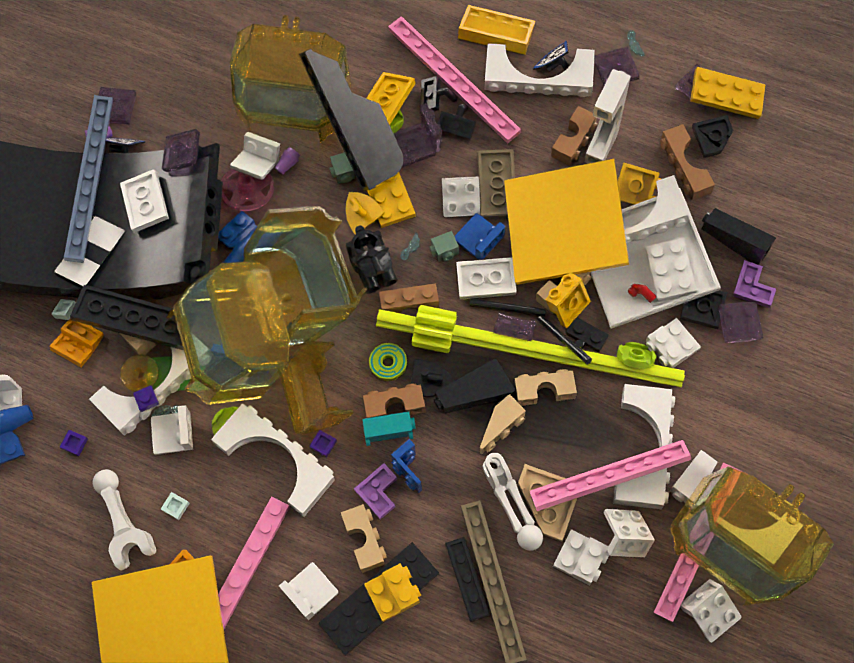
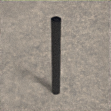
M470 299V306L538 316H545L546 309Z
M543 315L538 317V322L585 364L591 363L592 358Z

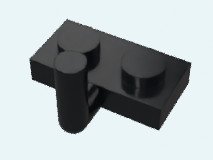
M438 76L421 80L420 112L428 114L439 111L440 96L445 95L452 102H456L458 97L447 87L440 89V78Z
M460 104L456 115L441 111L436 128L471 139L476 121L463 118V114L468 110V106Z
M578 317L570 324L566 331V335L577 340L575 344L583 350L586 345L598 353L609 337V334Z

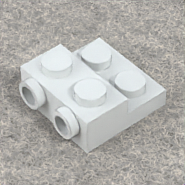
M677 318L648 335L645 341L650 351L653 350L659 357L658 360L661 365L675 368L701 348Z
M571 529L553 567L590 586L592 580L597 582L601 571L598 568L601 562L606 563L609 557L607 552L609 546L591 537L589 539Z

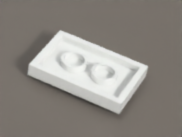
M154 169L120 183L131 230L134 233L169 219L158 174Z
M684 237L646 246L658 301L697 292Z
M512 257L456 262L460 300L516 295Z

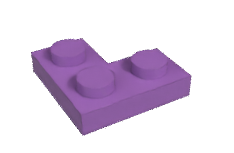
M744 260L733 297L770 308L776 289L758 283L763 266Z
M383 463L354 488V491L380 520L395 508L394 503L383 491L393 484L397 477Z

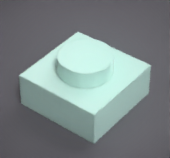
M60 299L52 315L56 319L69 320L76 302Z
M171 492L161 510L179 520L190 503Z

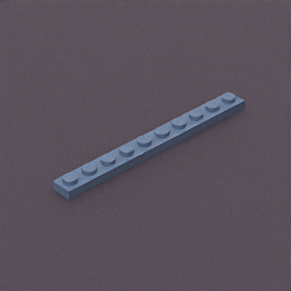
M94 95L64 261L84 263L113 105L112 97Z

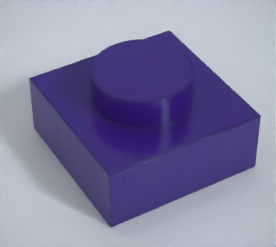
M151 385L133 393L141 412L159 405Z
M68 430L60 448L79 456L88 438Z
M319 430L309 447L327 458L337 440Z

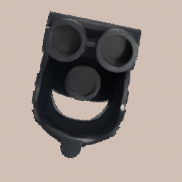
M357 226L355 228L356 235L352 241L346 243V250L354 271L359 274L366 293L371 294L381 288L378 282L379 279L382 280L385 287L395 284L398 279L392 268L389 248L385 246L381 232L379 230L372 232L365 230L363 226Z

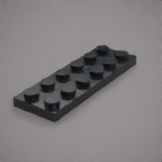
M84 285L70 318L72 321L184 350L196 315Z
M412 542L368 581L401 563L402 567L407 566L412 576L409 579L411 585H416L420 591L439 575V572ZM363 584L321 620L319 625L346 656L384 622H382Z

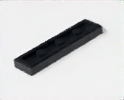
M465 537L446 542V549L470 622L489 617L488 607Z

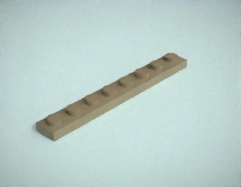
M481 501L461 505L505 663L526 661V655Z

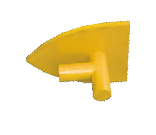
M349 192L346 201V217L350 228L356 235L355 228L357 226H363L365 229L384 215L385 212L368 195Z

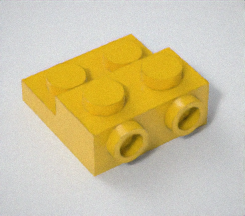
M623 163L618 179L620 201L632 206L656 197L653 194L655 189H657L656 181L661 180L659 178L660 173Z
M572 273L564 275L560 284L556 288L551 289L548 297L545 299L550 311L557 315L561 326L565 328L591 302L582 279Z
M401 563L364 584L382 622L420 603L418 599L421 596L419 589L416 585H411L409 579L412 576L407 566L402 567Z

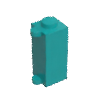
M409 412L362 419L366 446H371L370 442L402 437L413 439L412 430L416 429L414 417L410 418Z

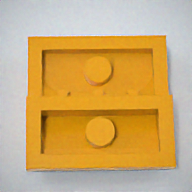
M70 318L61 328V334L49 347L52 352L82 367L99 345L104 333L90 325L72 321Z

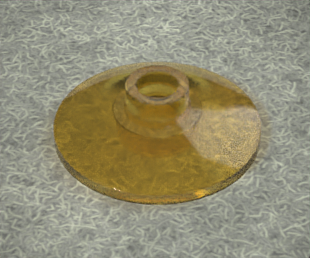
M147 355L130 357L124 362L120 370V379L123 385L134 392L150 385L153 386L159 376L157 363ZM140 373H144L142 378H138Z

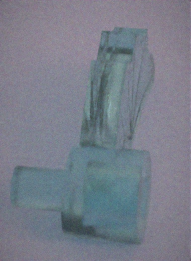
M630 30L627 38L630 40L629 47H631V51L636 55L644 56L645 53L641 49L639 42L635 39V31Z
M415 232L413 239L409 242V247L401 251L400 257L403 260L408 259L409 253L417 251V248L420 247L419 242L421 239L418 238L417 232Z
M169 405L160 406L151 417L178 413L179 405H174L173 408Z

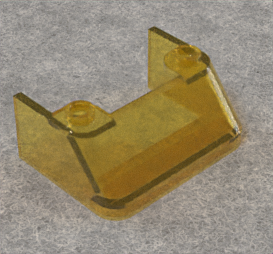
M308 341L280 365V377L292 424L297 434H308L337 426L354 414L353 410H339L336 406L329 407L320 373L327 366L324 353L335 345L334 342Z

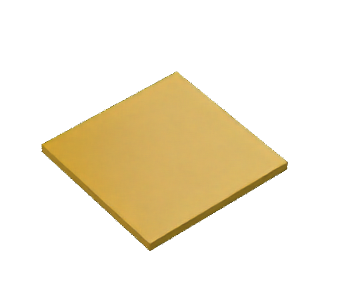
M614 159L504 180L516 285L563 277L569 273L575 275L629 265Z
M211 555L92 582L102 663H229L213 557Z

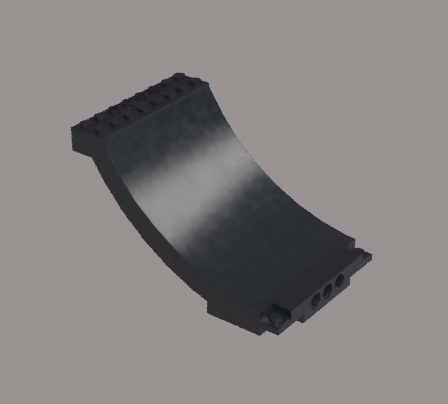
M0 141V290L38 295L79 297L83 286L56 273L55 270L64 259L83 153L48 150ZM218 143L205 147L192 144L159 151L103 154L92 220L96 216L125 230V232L89 280L88 286L129 297L150 296L159 300L199 290L201 284L209 283L211 252L217 251L223 187V182L217 179L220 145ZM154 169L158 174L169 219L134 233L131 230L120 183Z

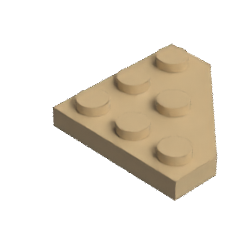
M525 464L518 482L525 500L543 535L562 542L577 498L536 511L530 491L566 478Z

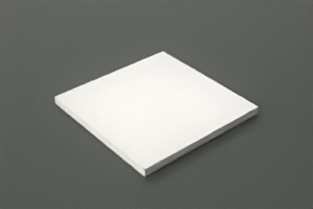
M680 188L679 190L689 215L688 223L679 228H670L664 233L651 234L645 239L632 240L627 244L629 265L591 272L611 329L721 290ZM657 197L622 209L624 229L633 227L645 220L654 209ZM684 237L697 292L658 301L646 246ZM634 283L646 285L657 297L650 303L641 294L632 297L629 295L628 289Z

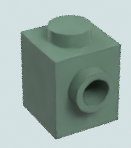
M345 152L330 157L332 167L329 169L332 178L336 177L338 184L348 183L355 179L354 171Z
M452 231L431 239L429 249L432 256H436L438 262L449 261L459 254V245Z

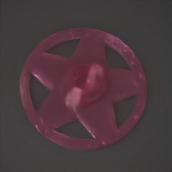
M230 169L221 179L223 182L222 200L226 205L235 210L251 211L264 206L274 193V181L270 173L262 180L239 172L237 179H228L232 174L238 172L237 170ZM270 184V190L265 197L261 189ZM223 189L233 193L231 201L226 198ZM247 200L256 203L249 206H241Z

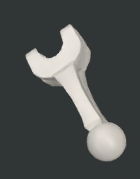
M499 453L489 454L483 463V471L494 489L495 496L505 509L514 532L518 533L517 541L519 545L528 551L538 549L543 542L542 531L534 525L535 521L529 514L518 491L517 484L512 479L503 457ZM490 463L496 464L497 468L493 469ZM506 490L510 492L526 524L523 527L508 501L505 493Z
M105 469L95 474L93 487L96 492L102 495L110 512L114 537L110 542L108 551L116 568L122 571L130 565L128 553L133 546L138 545L141 552L149 556L156 553V547L151 534L135 528L131 523L117 490L119 484L118 476L113 471Z

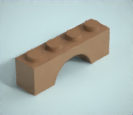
M682 124L663 131L660 144L662 149L666 150L669 163L674 165L676 176L682 181L685 194L689 195L691 200H695L711 194L715 184L707 169H697L686 161L684 151L689 147L691 138Z

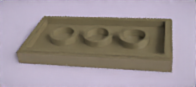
M514 150L477 151L480 214L484 219L508 218L504 180L515 178Z

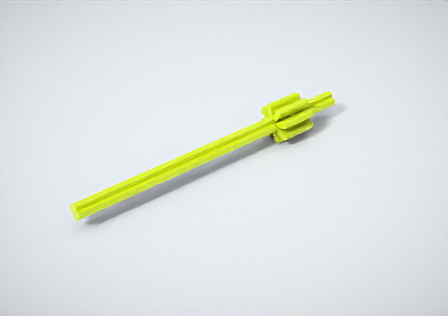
M420 305L416 317L380 309L377 315V327L412 333V346L449 353L452 342L680 388L685 377V370L655 364L651 368L636 369L623 364L615 356L583 350L592 358L591 363L587 365L565 346L455 325L457 313L454 311Z

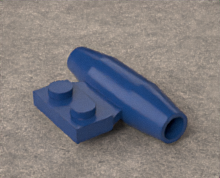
M241 211L219 231L218 240L229 249H233L221 266L232 276L250 264L274 241L285 226L284 221L275 214L256 226L255 221L245 212Z
M29 405L0 410V465L25 456L19 437L12 431L34 419Z

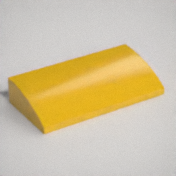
M468 5L459 26L458 39L487 46L488 44L506 45V50L525 55L535 21Z

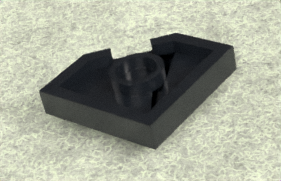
M728 115L692 124V129L703 158L721 154L733 133Z
M719 290L685 302L680 319L718 329L727 292Z

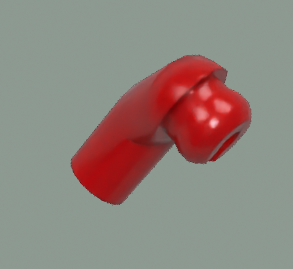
M634 283L628 289V293L632 297L641 294L650 303L657 297L646 285Z

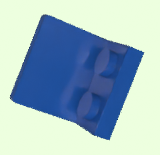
M476 213L454 237L462 248L478 260H483L505 236L506 226L501 222L494 226Z
M408 439L391 454L392 468L398 476H404L406 479L405 483L412 491L416 489L419 493L422 491L421 481L407 467L414 461V456L416 455L415 444Z

